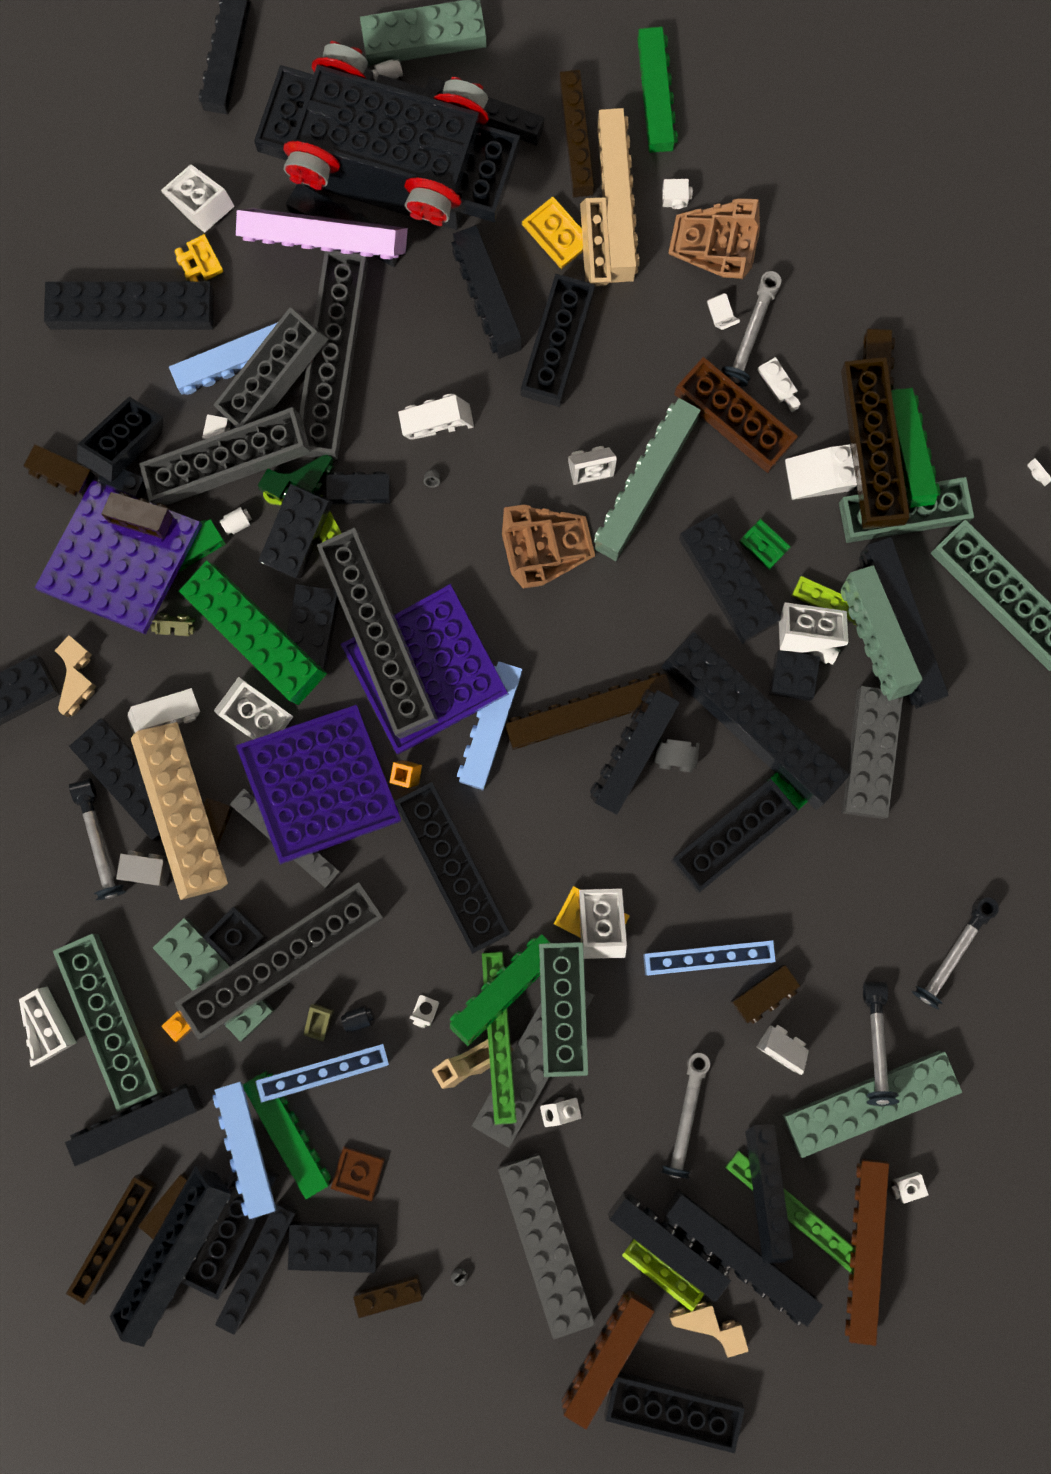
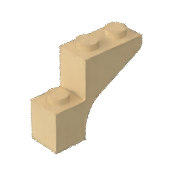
M68 635L55 652L61 656L67 670L58 710L69 718L80 710V705L84 700H88L95 693L94 689L97 686L79 671L80 668L87 666L92 654Z
M488 1039L461 1055L446 1059L432 1069L442 1089L455 1087L470 1075L482 1074L490 1068Z
M706 1300L699 1301L693 1311H690L688 1308L685 1309L683 1306L673 1309V1313L669 1314L673 1326L712 1335L722 1343L728 1358L748 1352L739 1321L728 1320L718 1327L711 1302L706 1303Z

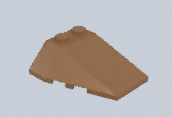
M735 199L728 204H716L709 209H697L676 215L668 252L669 255L724 278L744 279L752 269L760 232L759 200Z
M529 505L504 508L502 527L504 546L511 574L523 589L543 586L595 557L586 516L565 512L557 513L545 508H531Z

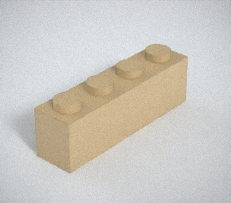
M585 198L580 203L585 282L595 284V286H606L611 282L606 198Z

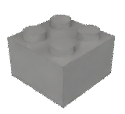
M128 850L127 854H120L116 879L167 887L170 865L166 861V856L149 854L148 857H145V853Z

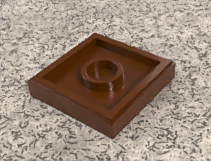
M344 1146L331 1189L372 1202L385 1158Z

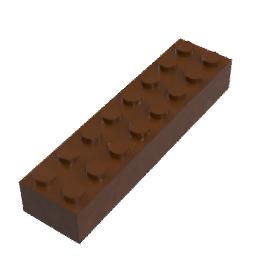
M862 1159L861 1163H857L856 1178H860V1186L855 1185V1200H859L858 1208L854 1207L853 1222L857 1223V1230L852 1229L851 1245H855V1252L850 1253V1268H854V1273L849 1274L848 1290L852 1291V1297L847 1296L846 1309L847 1313L851 1314L850 1319H846L845 1336H849V1343L876 1346L889 1170V1163L887 1161Z

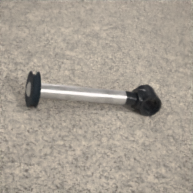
M91 778L69 784L70 794L74 803L77 806H81L103 888L94 893L98 895L96 900H105L122 895L127 891L123 890L125 885L115 886L93 805L97 797L95 785Z
M982 898L973 903L970 914L972 916L971 920L926 989L915 986L917 990L915 992L912 991V993L916 997L936 1009H939V1004H943L936 997L981 926L983 924L987 925L989 920L998 914L999 906L994 899ZM983 903L989 906L988 914L982 912Z
M865 981L863 983V1001L870 1007L876 1091L866 1095L869 1098L866 1103L873 1106L895 1105L899 1103V1100L896 1099L899 1094L888 1089L883 1006L886 1005L888 1000L887 982Z

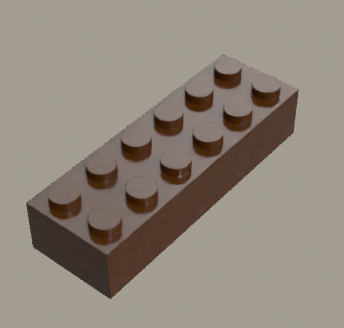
M704 357L676 386L674 395L700 409V417L767 473L772 470L798 438L795 433Z
M631 1290L627 1294L623 1293L617 1303L619 1306L616 1313L612 1312L606 1322L608 1325L604 1333L602 1331L599 1333L595 1344H597L593 1352H588L584 1360L585 1366L582 1372L578 1370L572 1381L574 1383L571 1391L567 1390L561 1400L563 1402V1416L586 1430L654 1313L652 1303Z

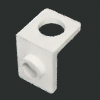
M723 293L707 301L715 327L723 330L740 322L739 318L733 316L727 294Z
M1034 458L1027 466L1031 469L1033 477L1046 486L1051 482V476Z
M420 995L413 1014L410 1016V1019L414 1020L413 1024L425 1028L426 1025L431 1026L439 1002ZM423 1002H429L432 1005V1012L425 1015L421 1013L420 1005Z
M577 1098L540 1106L545 1127L562 1125L581 1119ZM548 1109L553 1113V1121H550L547 1116Z

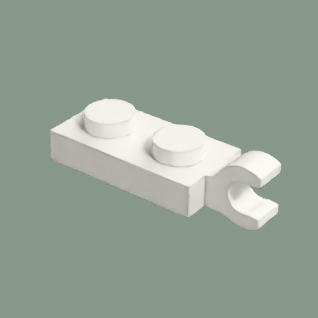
M776 357L758 367L759 374L778 403L785 401L791 412L799 409L801 404L794 396L797 393V389Z

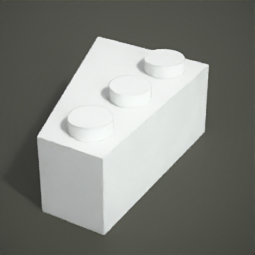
M455 394L444 395L443 399L427 400L423 405L419 406L410 405L405 407V410L398 412L403 436L410 440L436 435V432L444 429L453 432L455 431L454 427L467 425L468 429L474 428L470 404Z
M192 688L132 706L128 712L127 719L134 735L139 730L176 722L178 724L181 722H192L196 720L200 710Z
M48 986L36 989L19 999L23 1025L26 1026L28 1037L26 1043L30 1049L31 1067L45 1062L77 1043Z

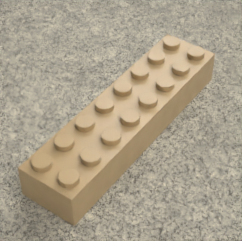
M624 108L599 110L597 126L603 198H606L611 269L610 283L634 281V275L638 274L639 254H636V246H638L637 234H635L636 214H633V207L635 206L634 194H632L633 176L630 175V137L627 135L628 116H624Z
M178 722L137 731L131 737V742L180 900L222 889L228 882Z

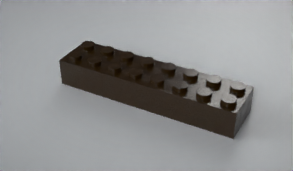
M887 358L845 361L841 369L863 529L905 525L910 517Z

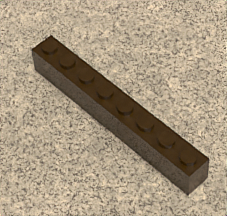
M660 672L649 675L647 680L635 679L628 682V686L622 688L620 685L608 688L609 692L603 694L597 691L589 694L587 699L581 700L578 697L569 700V704L564 706L560 704L548 707V711L542 713L540 710L528 713L529 717L523 719L520 716L508 720L509 723L505 724L512 749L516 750L633 713L636 707L640 708L643 702L641 697L646 689L650 690L651 686L674 698L667 675H661Z

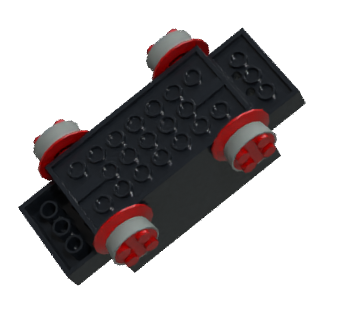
M330 41V44L324 47L322 58L313 60L312 69L314 75L280 65L254 143L257 152L286 160L283 169L290 176V181L296 184L303 183L316 190H324L411 216L416 220L428 221L434 225L458 230L463 213L496 222L520 148V136L485 126L489 119L487 112L484 110L488 96L483 91L482 85L462 81L458 77H451V80L445 82L443 94H438L432 99L371 81L363 75L368 62L362 55V51L356 47L350 48L341 45L336 41Z

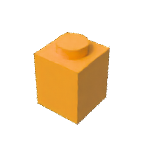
M405 760L393 762L390 783L407 788L419 785L422 765Z
M179 1011L161 1026L175 1042L181 1041L192 1031Z

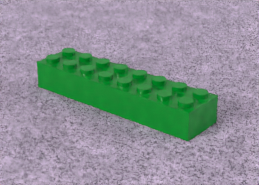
M206 560L179 590L290 702L300 705L327 675L224 572L211 562Z

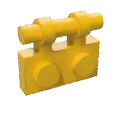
M205 234L186 243L189 251L184 253L182 248H177L174 251L178 264L182 265L185 271L184 276L187 281L199 282L197 277L201 274L206 281L224 272ZM193 258L196 264L198 265L194 268H192L189 263V261Z

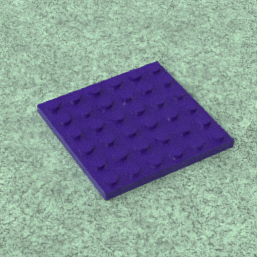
M92 480L39 578L35 589L146 634L202 524L197 520L169 510L174 518L165 539H161L108 523L101 513L110 493L119 494V491Z
M451 584L395 614L397 623L438 718V723L401 739L395 736L355 637L341 644L396 754L408 750L509 695Z
M357 705L236 745L279 864L401 822L400 815Z

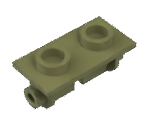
M157 613L152 621L155 624H152L151 631L155 632V634L171 635L172 627L175 628V635H194V626L191 625L196 618H190L188 614H178L177 617L169 616L168 613Z

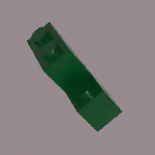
M323 455L293 473L281 474L267 469L257 486L259 491L278 501L285 498L290 484L299 485L319 494L324 485L322 481L334 469V462L329 455Z

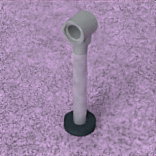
M768 271L761 277L757 291L759 297L733 366L722 368V373L739 387L748 386L747 381L750 380V376L744 372L770 300H774L781 285V277L774 271ZM765 283H772L774 287H768Z
M694 1053L687 1060L689 1080L671 1167L662 1165L663 1171L661 1172L675 1178L690 1179L689 1174L693 1173L683 1170L701 1081L702 1078H706V1073L710 1067V1060L703 1053ZM697 1057L702 1058L704 1061V1066L700 1070H696L693 1066V1061Z

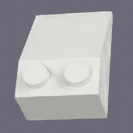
M191 164L161 190L203 232L210 229L234 207L225 189Z
M850 444L829 447L785 459L792 500L853 491L857 485Z
M599 446L593 448L590 452H573L568 458L573 485L613 477L617 459L609 447Z
M785 602L780 615L781 621L779 622L780 650L803 653L848 645L847 611Z
M240 677L237 678L214 710L220 717L252 739L285 729L293 718L291 714Z
M622 889L579 890L581 942H583L584 959L625 958L627 941Z
M779 1025L776 1027L769 1026L756 1047L790 1070L802 1075L809 1050L804 1047L806 1043L797 1037L791 1039L786 1035L788 1031Z

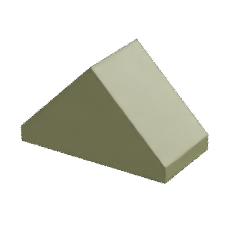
M316 1003L311 1004L303 1035L324 1042L335 1010Z

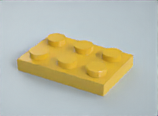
M554 197L550 198L522 221L524 228L561 269L583 252L581 227Z
M573 886L554 924L581 938L580 889ZM624 913L625 925L630 917L626 913Z

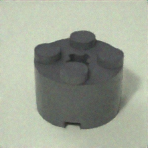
M660 738L657 743L655 763L659 764L658 768L671 770L672 766H678L680 771L693 772V768L697 769L700 743H695V747H692V742L667 739L666 743H662V738Z

